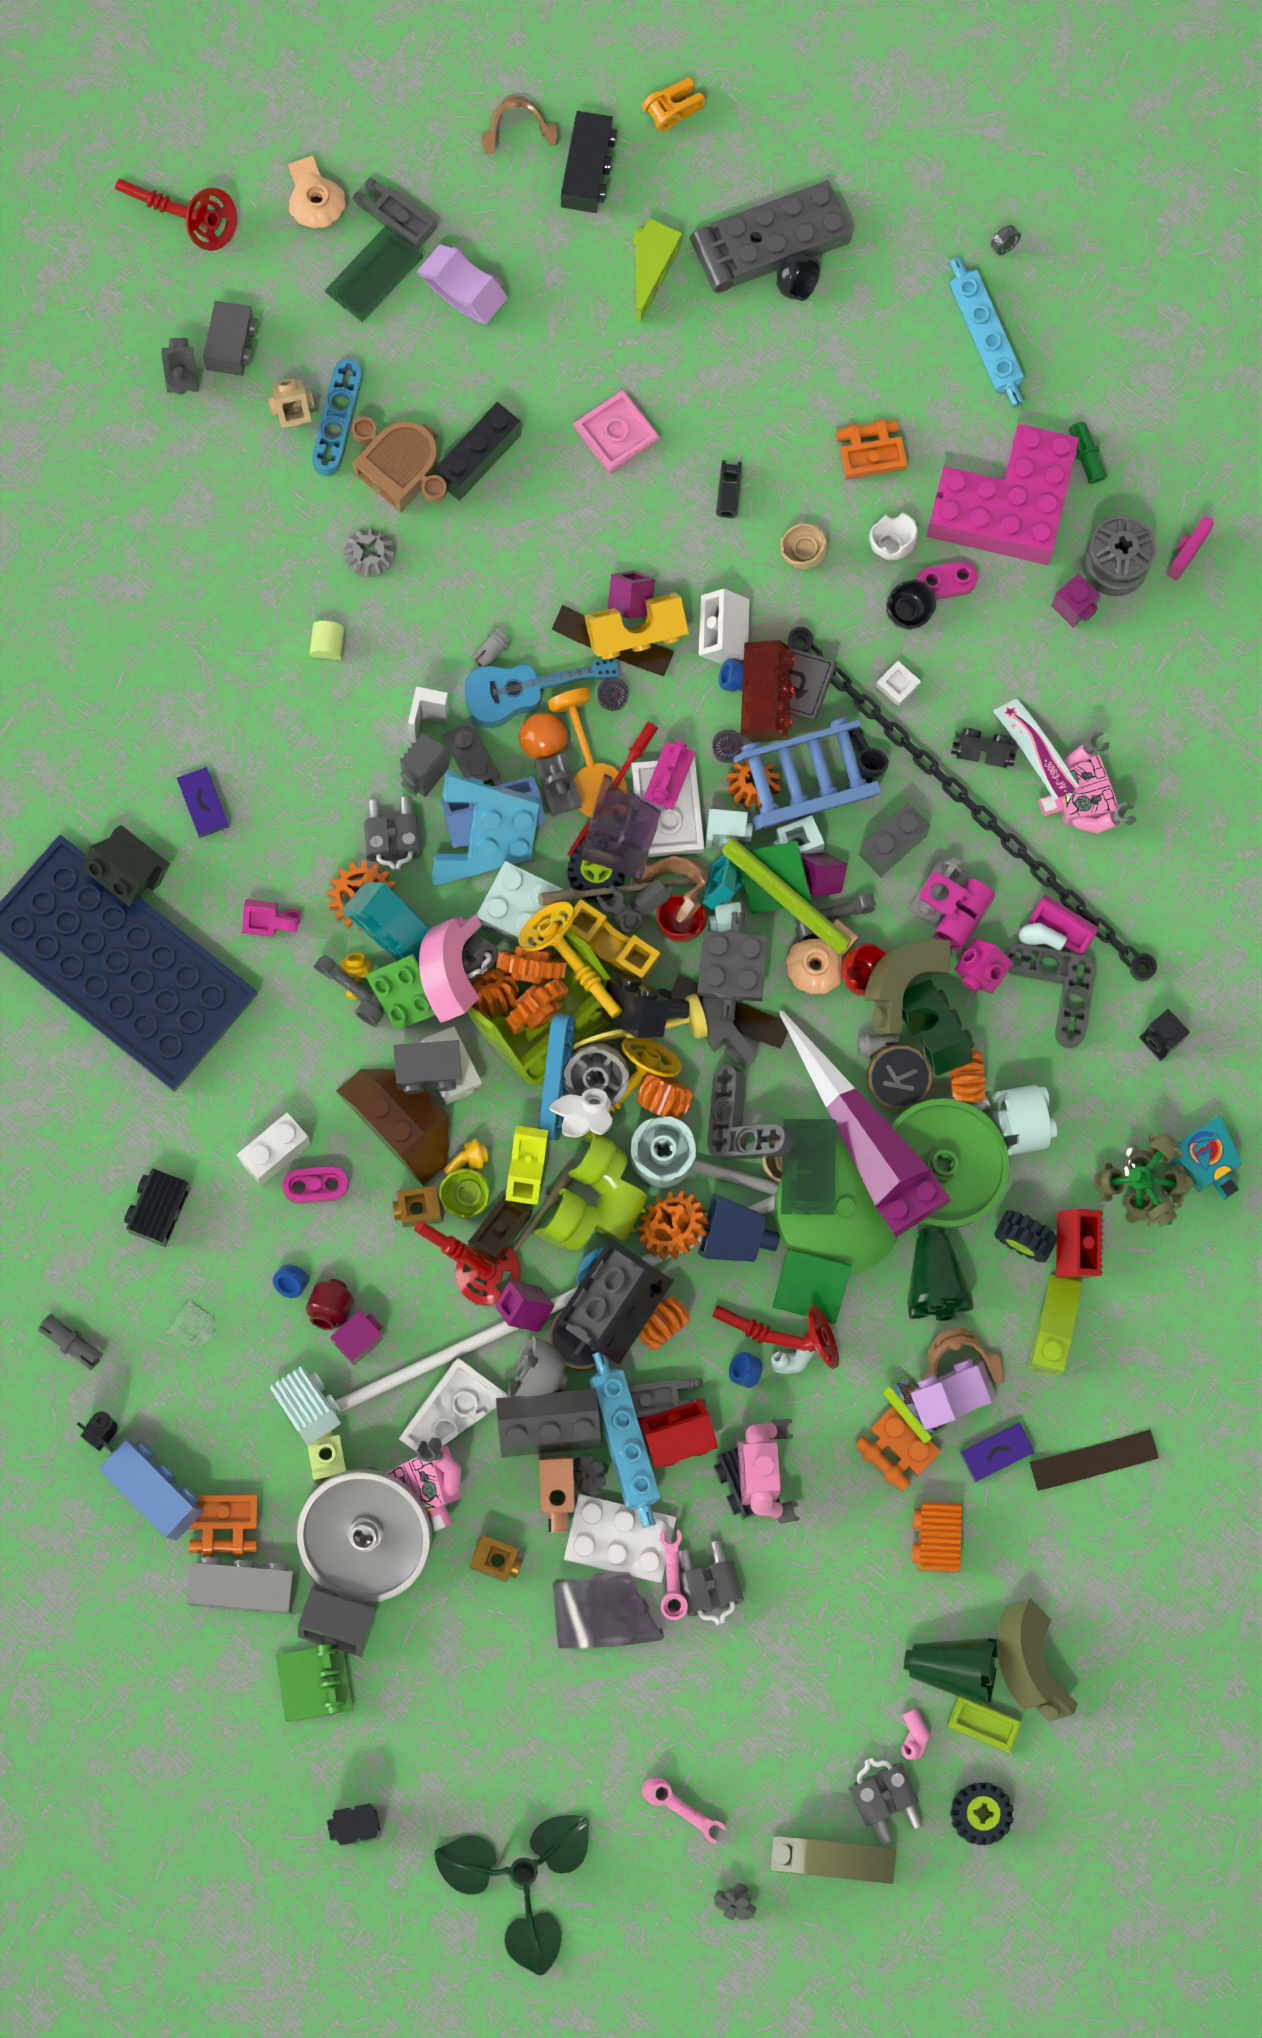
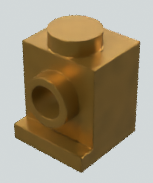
M436 1185L397 1191L398 1201H392L395 1221H402L403 1228L415 1226L420 1220L427 1224L442 1223ZM419 1204L423 1207V1211L415 1215L411 1212V1207Z
M482 1534L469 1567L472 1570L507 1583L510 1576L513 1578L517 1577L523 1559L518 1558L519 1549ZM500 1555L504 1558L505 1561L501 1567H494L491 1560L494 1556Z

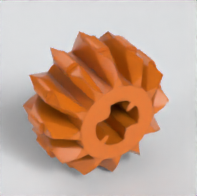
M748 760L744 761V766L740 763H735L733 765L734 772L728 773L727 781L732 783L727 788L728 793L736 794L733 801L735 804H739L744 800L746 810H750L752 803H755L759 810L762 808L757 789L754 788L752 783H748L750 779H753ZM770 762L763 767L774 801L773 794L779 793L781 788L777 784L780 780V774L776 772L771 773L774 764Z
M489 967L482 975L477 974L479 977L471 984L479 996V999L472 1007L484 1017L492 1015L495 1018L497 1014H507V1009L513 1008L512 1003L520 997L518 983L515 979L511 978L509 971L500 970V968L492 970Z
M971 1050L972 1063L950 1071L952 1098L956 1101L974 1104V1102H982L985 1097L983 1057L979 1050Z
M647 1073L645 1079L641 1082L636 1100L643 1108L652 1111V1113L658 1114L661 1117H674L681 1120L690 1109L694 1092L686 1084L679 1082L678 1079Z
M668 1296L657 1306L638 1335V1338L650 1350H657L690 1322L691 1315L686 1310L687 1307L681 1301L679 1302L675 1296Z

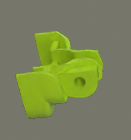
M592 1131L587 1132L581 1138L591 1143L578 1167L570 1170L568 1175L585 1185H591L601 1194L595 1207L586 1204L585 1200L572 1192L560 1189L558 1194L563 1196L554 1217L546 1227L535 1229L532 1232V1235L552 1244L556 1248L570 1251L580 1250L594 1230L619 1244H624L629 1234L634 1235L636 1230L632 1228L639 1214L644 1215L646 1210L643 1209V1206L648 1198L647 1194L642 1190L620 1179L628 1161L624 1151L616 1147L612 1140L603 1135H598Z

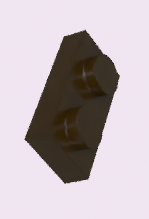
M506 1195L501 1198L468 1241V1249L494 1264L497 1263L530 1220L532 1210L520 1203L505 1200Z

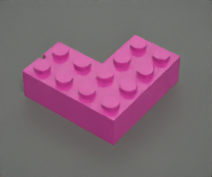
M1018 424L1004 480L944 466L926 537L1048 565L1056 541L1079 438Z

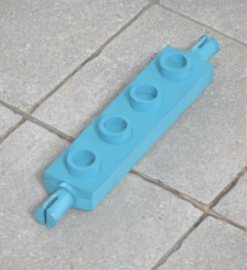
M956 257L957 264L953 258L949 261V264L956 277L949 282V286L995 392H1006L1013 408L1018 407L1017 401L1021 406L1025 401L1018 387L1025 381L1024 375L977 270L967 272L962 257Z
M597 1352L592 1356L594 1357L598 1373L589 1382L591 1389L596 1388L599 1417L625 1507L627 1509H638L642 1528L656 1525L650 1505L656 1502L660 1495L624 1371L611 1369L608 1358Z

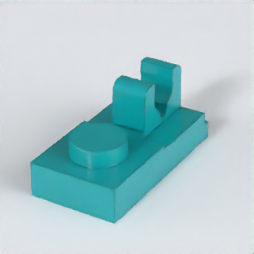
M724 854L710 865L703 903L711 910L720 903L725 904L730 901L735 892L744 885L741 881L742 874L740 868Z

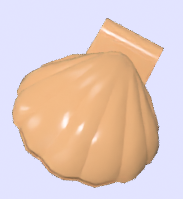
M313 156L287 164L295 184V189L289 200V212L296 222L311 229H325L338 221L346 206L344 191L336 183L321 177Z
M838 919L833 925L851 939L850 945L843 953L838 954L820 938L801 940L790 948L785 961L787 976L798 990L805 991L808 994H826L840 985L842 980V957L854 945L859 936Z

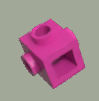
M974 939L969 948L963 953L961 960L954 970L963 978L961 983L975 993L982 990L993 994L1013 962L995 944Z

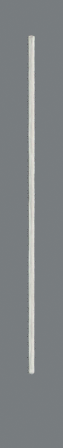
M986 1096L982 1102L970 1104L982 1112L991 1108ZM775 1195L748 1208L761 1214L774 1210ZM698 1236L697 1238L699 1243L701 1242L702 1236ZM649 1253L640 1257L652 1266L665 1261L658 1254L652 1256ZM578 1287L551 1299L555 1306L550 1314L565 1308ZM504 1321L335 1400L341 1410L338 1413L520 1328L508 1326Z

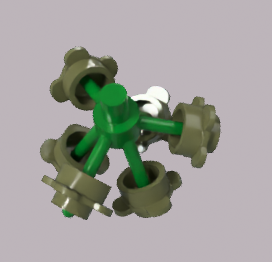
M1151 1134L1148 1137L1152 1142L1148 1147L1149 1151L1140 1150L1137 1146H1131L1127 1149L1128 1162L1123 1167V1172L1127 1177H1124L1119 1169L1113 1168L1111 1163H1104L1100 1173L1094 1176V1184L1096 1189L1102 1193V1199L1105 1202H1109L1112 1200V1195L1120 1194L1123 1191L1124 1184L1130 1183L1132 1187L1136 1188V1191L1125 1196L1122 1200L1123 1206L1127 1209L1126 1220L1130 1223H1136L1138 1220L1147 1219L1150 1220L1147 1223L1148 1226L1158 1222L1160 1227L1166 1224L1171 1225L1172 1220L1177 1217L1174 1211L1182 1207L1181 1203L1184 1200V1195L1193 1186V1179L1186 1175L1182 1165H1176L1173 1170L1166 1171L1162 1178L1155 1177L1153 1168L1159 1160L1164 1163H1170L1175 1156L1181 1158L1183 1153L1177 1148L1179 1146L1178 1142L1167 1134L1154 1136ZM1154 1184L1161 1185L1162 1192L1167 1196H1172V1201L1168 1198L1160 1202L1152 1189Z

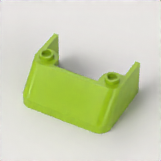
M568 929L564 933V939L585 965L592 967V971L597 973L596 977L599 976L601 978L600 983L606 988L607 980L611 979L588 943ZM567 963L565 978H560V980L569 991L568 995L563 998L564 1000L559 1003L562 1009L558 1013L574 1016V1045L584 1039L597 1035L610 1022L601 1017L602 1005L590 991H585V986H581V980H576V973ZM471 1006L467 1014L486 1041L508 1065L530 1085H538L544 1082L552 1018L539 1029L535 1028L531 1031L528 1028L526 1031H521L516 1035L504 1023L505 1018L508 1017L507 1015L497 1014L495 1018L492 1016L488 1020Z

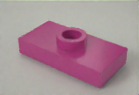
M1205 515L1191 536L1187 534L1183 536L1175 549L1180 553L1173 561L1167 573L1169 577L1179 580L1210 534L1214 520Z
M1046 894L1042 897L1027 922L1029 924L1042 923L1066 936L1067 940L1064 946L1079 955H1083L1100 929Z

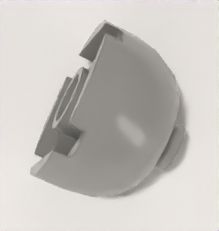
M591 1043L580 1047L571 1055L564 1070L568 1095L582 1096L588 1089H601L610 1099L611 1107L623 1098L629 1084V1067L625 1057L616 1048L606 1043Z
M532 1337V1340L528 1339L525 1342L513 1366V1369H518L516 1381L509 1379L508 1397L540 1396L564 1390L568 1375L564 1373L565 1364L561 1353L555 1346L536 1337Z

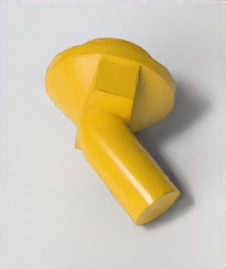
M351 953L341 960L339 965L344 972L362 985L363 977L371 972L372 961L362 953ZM347 990L346 998L358 1000L355 994Z
M477 1138L465 1143L464 1151L460 1152L444 1168L445 1172L449 1174L462 1169L467 1163L470 1169L483 1170V1163L488 1162L485 1144H479Z

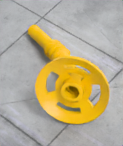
M562 901L550 904L539 910L522 927L518 937L519 945L525 951H537L553 945L576 973V980H581L580 984L585 986V991H590L611 1018L617 1017L622 1012V1009L600 983L601 978L599 976L596 977L597 973L592 971V967L590 965L586 966L564 939V933L569 929L575 917L573 906L568 902ZM563 913L568 914V920L562 916ZM531 939H533L536 946L530 945Z
M624 1038L621 1045L622 1050L636 1065L637 1070L629 1077V1084L623 1098L611 1107L609 1113L613 1115L615 1113L614 1109L619 1110L621 1108L620 1104L641 1085L647 1073L663 1077L677 1076L682 1069L679 1058L667 1047L652 1039ZM661 1057H662L669 1065H664L663 1062L661 1061Z

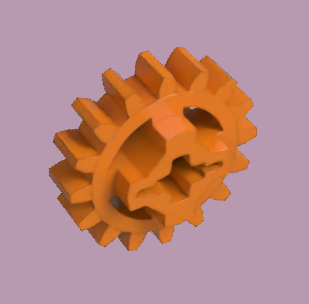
M365 860L362 861L361 868H356L355 864L350 862V871L346 872L340 868L338 869L340 879L331 878L330 880L331 885L335 888L327 891L328 898L334 899L329 903L330 911L338 910L335 914V919L340 921L345 918V926L348 929L353 925V922L341 912L344 908L341 902V894L351 900L364 882L380 881L385 883L392 891L396 889L395 881L387 882L390 878L389 872L385 871L380 874L379 864L377 863L369 869ZM363 877L362 879H359V880H356V881H351V880H353V879H355V878Z
M519 945L513 951L507 949L499 950L496 967L500 968V970L509 971L512 979L544 984V982H548V979L565 978L567 962L563 958L554 957L551 949L543 948L537 951H525Z
M554 979L552 982L549 981L545 986L544 984L531 986L512 1003L514 1010L505 1018L504 1023L516 1035L521 1031H526L528 1028L531 1031L535 1028L539 1029L562 1009L559 1003L568 995L569 990L560 979Z
M670 1191L667 1194V1199L662 1200L658 1196L656 1197L657 1204L654 1207L652 1205L646 1206L649 1211L648 1215H641L639 1217L644 1225L637 1227V1231L641 1235L639 1238L640 1242L652 1256L658 1254L662 1260H666L669 1254L674 1260H677L681 1251L689 1255V1247L691 1245L698 1247L700 1245L697 1240L698 1236H706L707 1232L702 1226L709 1223V1220L704 1215L706 1213L705 1208L694 1195L688 1197L684 1191H680L678 1196L675 1197Z

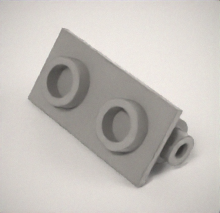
M941 856L908 909L936 926L943 913L921 901L919 894L934 872L961 886L968 875L967 871L960 868L962 863L956 858L951 857L948 861ZM936 884L931 887L930 894L934 900L943 901L948 897L949 891L946 886Z

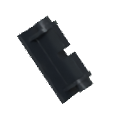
M963 727L962 732L955 731V737H959L960 742H953L951 754L957 755V759L979 762L981 751L987 752L985 764L1005 769L1007 766H1014L1016 754H1011L1010 751L1011 748L1018 750V745L1012 743L1013 737L1001 734H994L993 739L982 737V731Z
M103 1411L95 1413L86 1426L80 1422L77 1423L83 1430L80 1436L95 1449L101 1451L105 1447L111 1452L114 1450L108 1443L117 1433L118 1426L108 1413Z

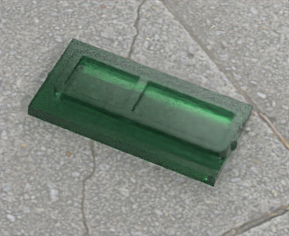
M385 226L325 289V293L363 323L419 263L423 255L408 244L406 240Z
M783 1119V1127L788 1128L792 1132L794 1144L791 1151L787 1155L782 1156L781 1214L835 1215L836 1119Z

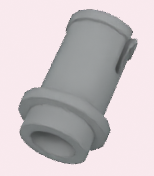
M496 629L493 633L489 632V638L471 656L478 666H490L503 650L507 651L509 649L507 645L510 643V640L500 630Z
M864 1033V1036H858L857 1039L858 1055H864L868 1059L870 1055H876L888 1047L886 1044H896V1042H899L898 1035L870 1036L869 1033Z

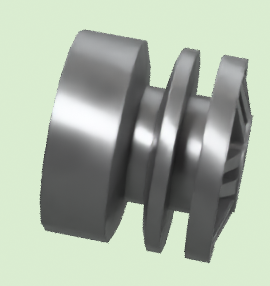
M1115 516L1104 520L1095 529L1083 558V572L1088 583L1098 592L1108 596H1124L1139 588L1143 584L1156 554V541L1151 530L1140 520L1129 516Z

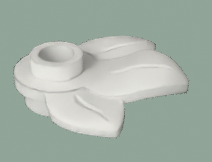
M588 1089L582 1096L572 1094L563 1096L554 1101L549 1107L550 1111L564 1117L562 1133L567 1137H580L590 1130L598 1135H602L612 1125V1117L609 1114L611 1101L601 1089Z

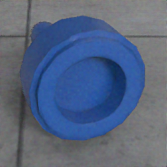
M728 659L724 662L719 673L720 687L731 692H736L737 690L745 691L750 687V673L741 661Z
M287 1264L281 1266L275 1273L273 1284L275 1289L284 1297L296 1298L305 1290L310 1277L303 1269Z
M747 1352L737 1354L729 1366L731 1381L746 1388L754 1387L762 1374V1362L758 1357Z

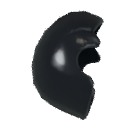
M794 253L786 257L777 271L776 285L781 294L793 300H807L813 293L819 280V260L804 253Z
M916 579L898 584L891 591L886 601L888 618L895 626L906 630L920 628L928 622L936 610L934 592L926 583Z

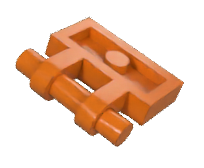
M883 418L874 420L872 424L858 426L857 423L847 424V428L835 430L837 442L849 440L851 444L841 446L839 451L845 480L907 469V460L901 436L889 438L888 436L889 433L899 431L897 420L885 421ZM876 436L878 439L865 443L861 442V438Z
M893 1406L870 1429L879 1440L872 1445L863 1436L855 1444L864 1454L862 1458L868 1464L872 1462L885 1475L884 1479L890 1485L893 1483L902 1492L911 1484L902 1473L909 1468L918 1477L941 1453L931 1441L924 1444ZM885 1447L889 1448L900 1459L895 1466L881 1453Z
M197 1495L200 1499L197 1504L204 1512L189 1529L203 1530L202 1540L189 1541V1553H202L203 1557H213L214 1553H233V1557H243L244 1553H257V1540H244V1530H258V1495ZM214 1530H233V1540H214Z

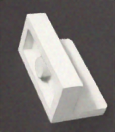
M416 687L408 721L410 742L416 743L422 720L447 725L449 717L448 693Z

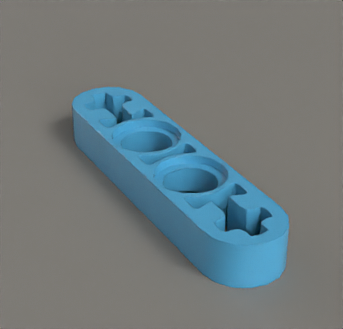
M352 359L341 360L334 368L313 450L312 460L314 468L323 476H331L339 471L362 383L360 365ZM347 370H352L353 376H350L348 389L343 387V374H346ZM337 397H345L350 401V404L346 409L338 410L333 407L332 402ZM331 425H338L342 428L343 432L337 438H330L325 434L326 428ZM327 446L332 447V461H329L328 465L324 466L321 459L326 457Z
M556 1013L553 1016L550 1026L539 1129L548 1130L547 1139L552 1140L560 1139L564 1117L550 1111L549 1107L554 1101L567 1095L564 1070L572 1055L575 1032L574 1016Z

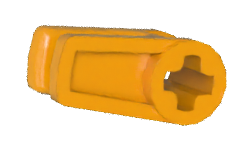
M691 77L664 90L654 92L642 103L644 112L650 113L656 122L655 127L658 132H665L671 129L678 122L704 107L705 97L702 93L687 97L694 90V82Z

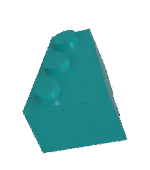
M380 881L364 882L341 912L396 961L413 954L419 964L421 943L427 931L432 927L426 923L424 924L416 916V912L405 904L385 883Z

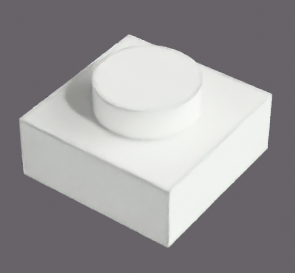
M897 661L876 682V687L899 707L920 686L921 681Z

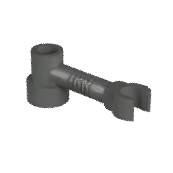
M871 893L855 898L851 902L818 911L825 918L831 920L852 914L871 913L875 911L874 906H876V903ZM795 917L797 924L795 931L799 942L807 939H819L815 933Z
M324 954L320 957L313 967L321 974L335 980L362 1000L355 1014L368 1025L376 1027L384 1016L382 1013L384 1009L374 991L371 992L359 982H356L354 978H351L327 955Z

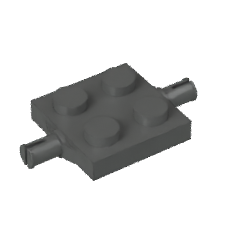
M737 912L731 913L730 930L723 932L704 930L697 995L714 997L723 1001L720 1018L723 1021H727L728 1009L729 1021L735 1020L736 1003L745 1000L762 1002L769 938L764 935H753L744 932L745 913L739 912L738 924Z

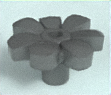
M591 1454L577 1457L574 1460V1466L577 1469L573 1471L574 1482L581 1481L579 1487L586 1494L589 1493L591 1496L600 1494L602 1492L601 1487L606 1485L604 1475L608 1474V1466L601 1461L594 1462Z
M737 1883L734 1889L728 1888L726 1892L717 1890L715 1893L714 1903L720 1910H725L724 1916L728 1919L734 1920L737 1915L740 1920H748L754 1917L756 1907L750 1904L752 1898L747 1894L748 1887L742 1883Z

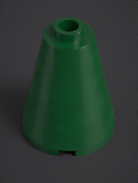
M980 1638L916 1643L913 1645L912 1650H906L904 1670H909L910 1678L978 1705L988 1707V1702H991L996 1678L995 1660L991 1658H998L997 1639Z

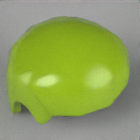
M462 1168L449 1173L441 1182L439 1199L446 1212L460 1218H471L481 1214L489 1204L491 1189L486 1178L479 1172Z

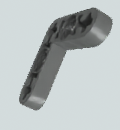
M1026 944L1010 945L1004 953L1008 958L1013 957L1015 952L1021 953V958L1031 961L1032 954L1037 955L1034 963V970L1029 969L1031 965L1029 962H1021L1020 966H1014V960L1010 959L1013 964L1007 971L1008 973L1063 984L1055 1038L1065 1048L1077 1047L1083 1041L1087 1030L1096 975L1094 961L1087 956ZM1046 957L1053 958L1058 964L1057 971L1054 973L1044 972L1041 969L1040 961ZM1078 964L1084 965V970L1089 972V974H1085L1082 978L1081 987H1069V983L1075 985L1078 974L1076 971H1072V969H1076ZM1071 994L1080 995L1084 999V1007L1079 1010L1071 1009L1067 1004V997ZM1070 1017H1082V1020L1077 1018L1074 1023V1032L1079 1033V1035H1075L1072 1040L1067 1039V1034L1062 1032V1030H1066L1069 1026Z
M723 1065L719 1067L714 1074L707 1142L709 1152L713 1156L725 1160L781 1157L787 1155L794 1144L792 1132L788 1128L775 1124L742 1126L746 1076L741 1069L734 1066ZM730 1104L732 1107L731 1115L728 1119L723 1120L722 1111L726 1105ZM751 1134H754L756 1139L755 1145L747 1151L746 1140ZM781 1137L780 1141L776 1142L775 1145L767 1142V1139L775 1140ZM726 1140H727V1144H726V1145H723L722 1148H721V1144H722V1143H725Z

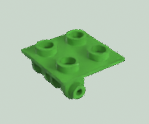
M413 954L365 975L396 1031L436 1015L425 995L419 964Z
M325 1644L316 1648L276 1654L286 1722L353 1711L343 1651L333 1649L332 1644Z

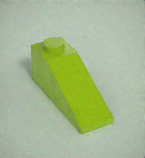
M650 218L644 228L639 226L632 241L635 244V320L640 323L677 256L682 242L681 232Z
M1050 1274L1027 1369L1055 1377H1060L1064 1373L1073 1337L1082 1282L1069 1278H1058L1056 1275Z

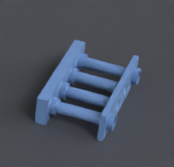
M845 717L830 722V728L763 747L760 746L759 742L741 747L742 752L733 757L734 763L748 760L762 808L759 809L761 814L752 818L755 831L872 798L881 793L878 781L867 784L866 778L862 779L848 732L861 726L859 720L849 722L848 718ZM835 735L850 783L847 784L849 789L838 792L837 787L832 785L819 742L821 739ZM806 743L821 789L818 792L819 798L808 800V796L803 794L790 748ZM774 752H778L791 795V800H789L790 806L780 809L778 803L774 804L760 757Z

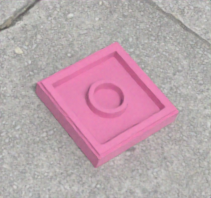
M624 390L573 423L575 431L609 475L660 441L658 433Z

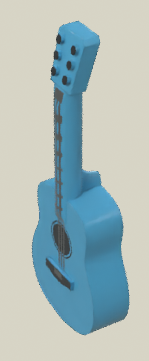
M602 659L591 662L589 666L537 677L534 669L526 664L510 669L493 666L480 667L472 671L466 678V706L471 718L479 726L485 728L499 727L518 714L536 711L541 704V691L546 688L595 677V680L617 679L619 677V670L616 659Z

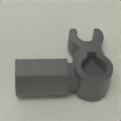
M656 878L633 898L634 902L631 904L623 898V894L614 885L609 886L614 893L611 900L604 901L600 896L596 899L605 911L610 912V915L625 933H633L641 927L642 917L645 914L648 916L671 896V893Z

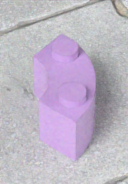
M439 244L418 269L417 273L447 303L469 318L486 325L508 299L501 288V281L493 274H486L476 268L467 260L466 254L461 249Z
M972 1358L965 1359L954 1364L955 1370L938 1378L936 1375H931L917 1381L919 1387L911 1392V1396L924 1430L954 1421L960 1416L990 1404L995 1400L997 1395L983 1360L973 1363Z

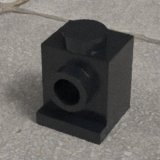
M1167 1009L1148 1026L1145 1032L1139 1036V1039L1161 1062L1187 1038L1190 1031Z

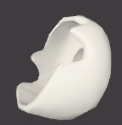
M901 513L896 518H890L887 515L882 517L878 523L872 526L869 534V543L874 554L892 561L901 560L911 554L918 538L916 521L905 513Z

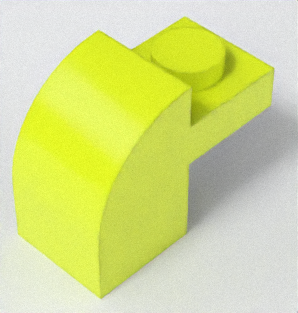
M516 1125L505 1200L538 1205L546 1159L548 1130Z

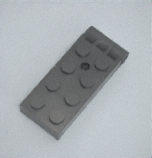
M827 180L710 224V227H704L692 233L689 239L713 291L721 293L734 286L777 271L784 259L791 254L804 253L815 257L850 244L853 232ZM752 240H757L759 243H754Z

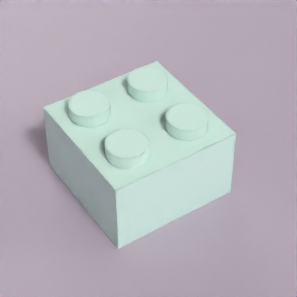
M505 861L476 915L482 924L480 929L515 946H519L518 937L522 927L535 913L548 906L539 905L538 894L563 889ZM531 939L530 945L536 946L533 939Z

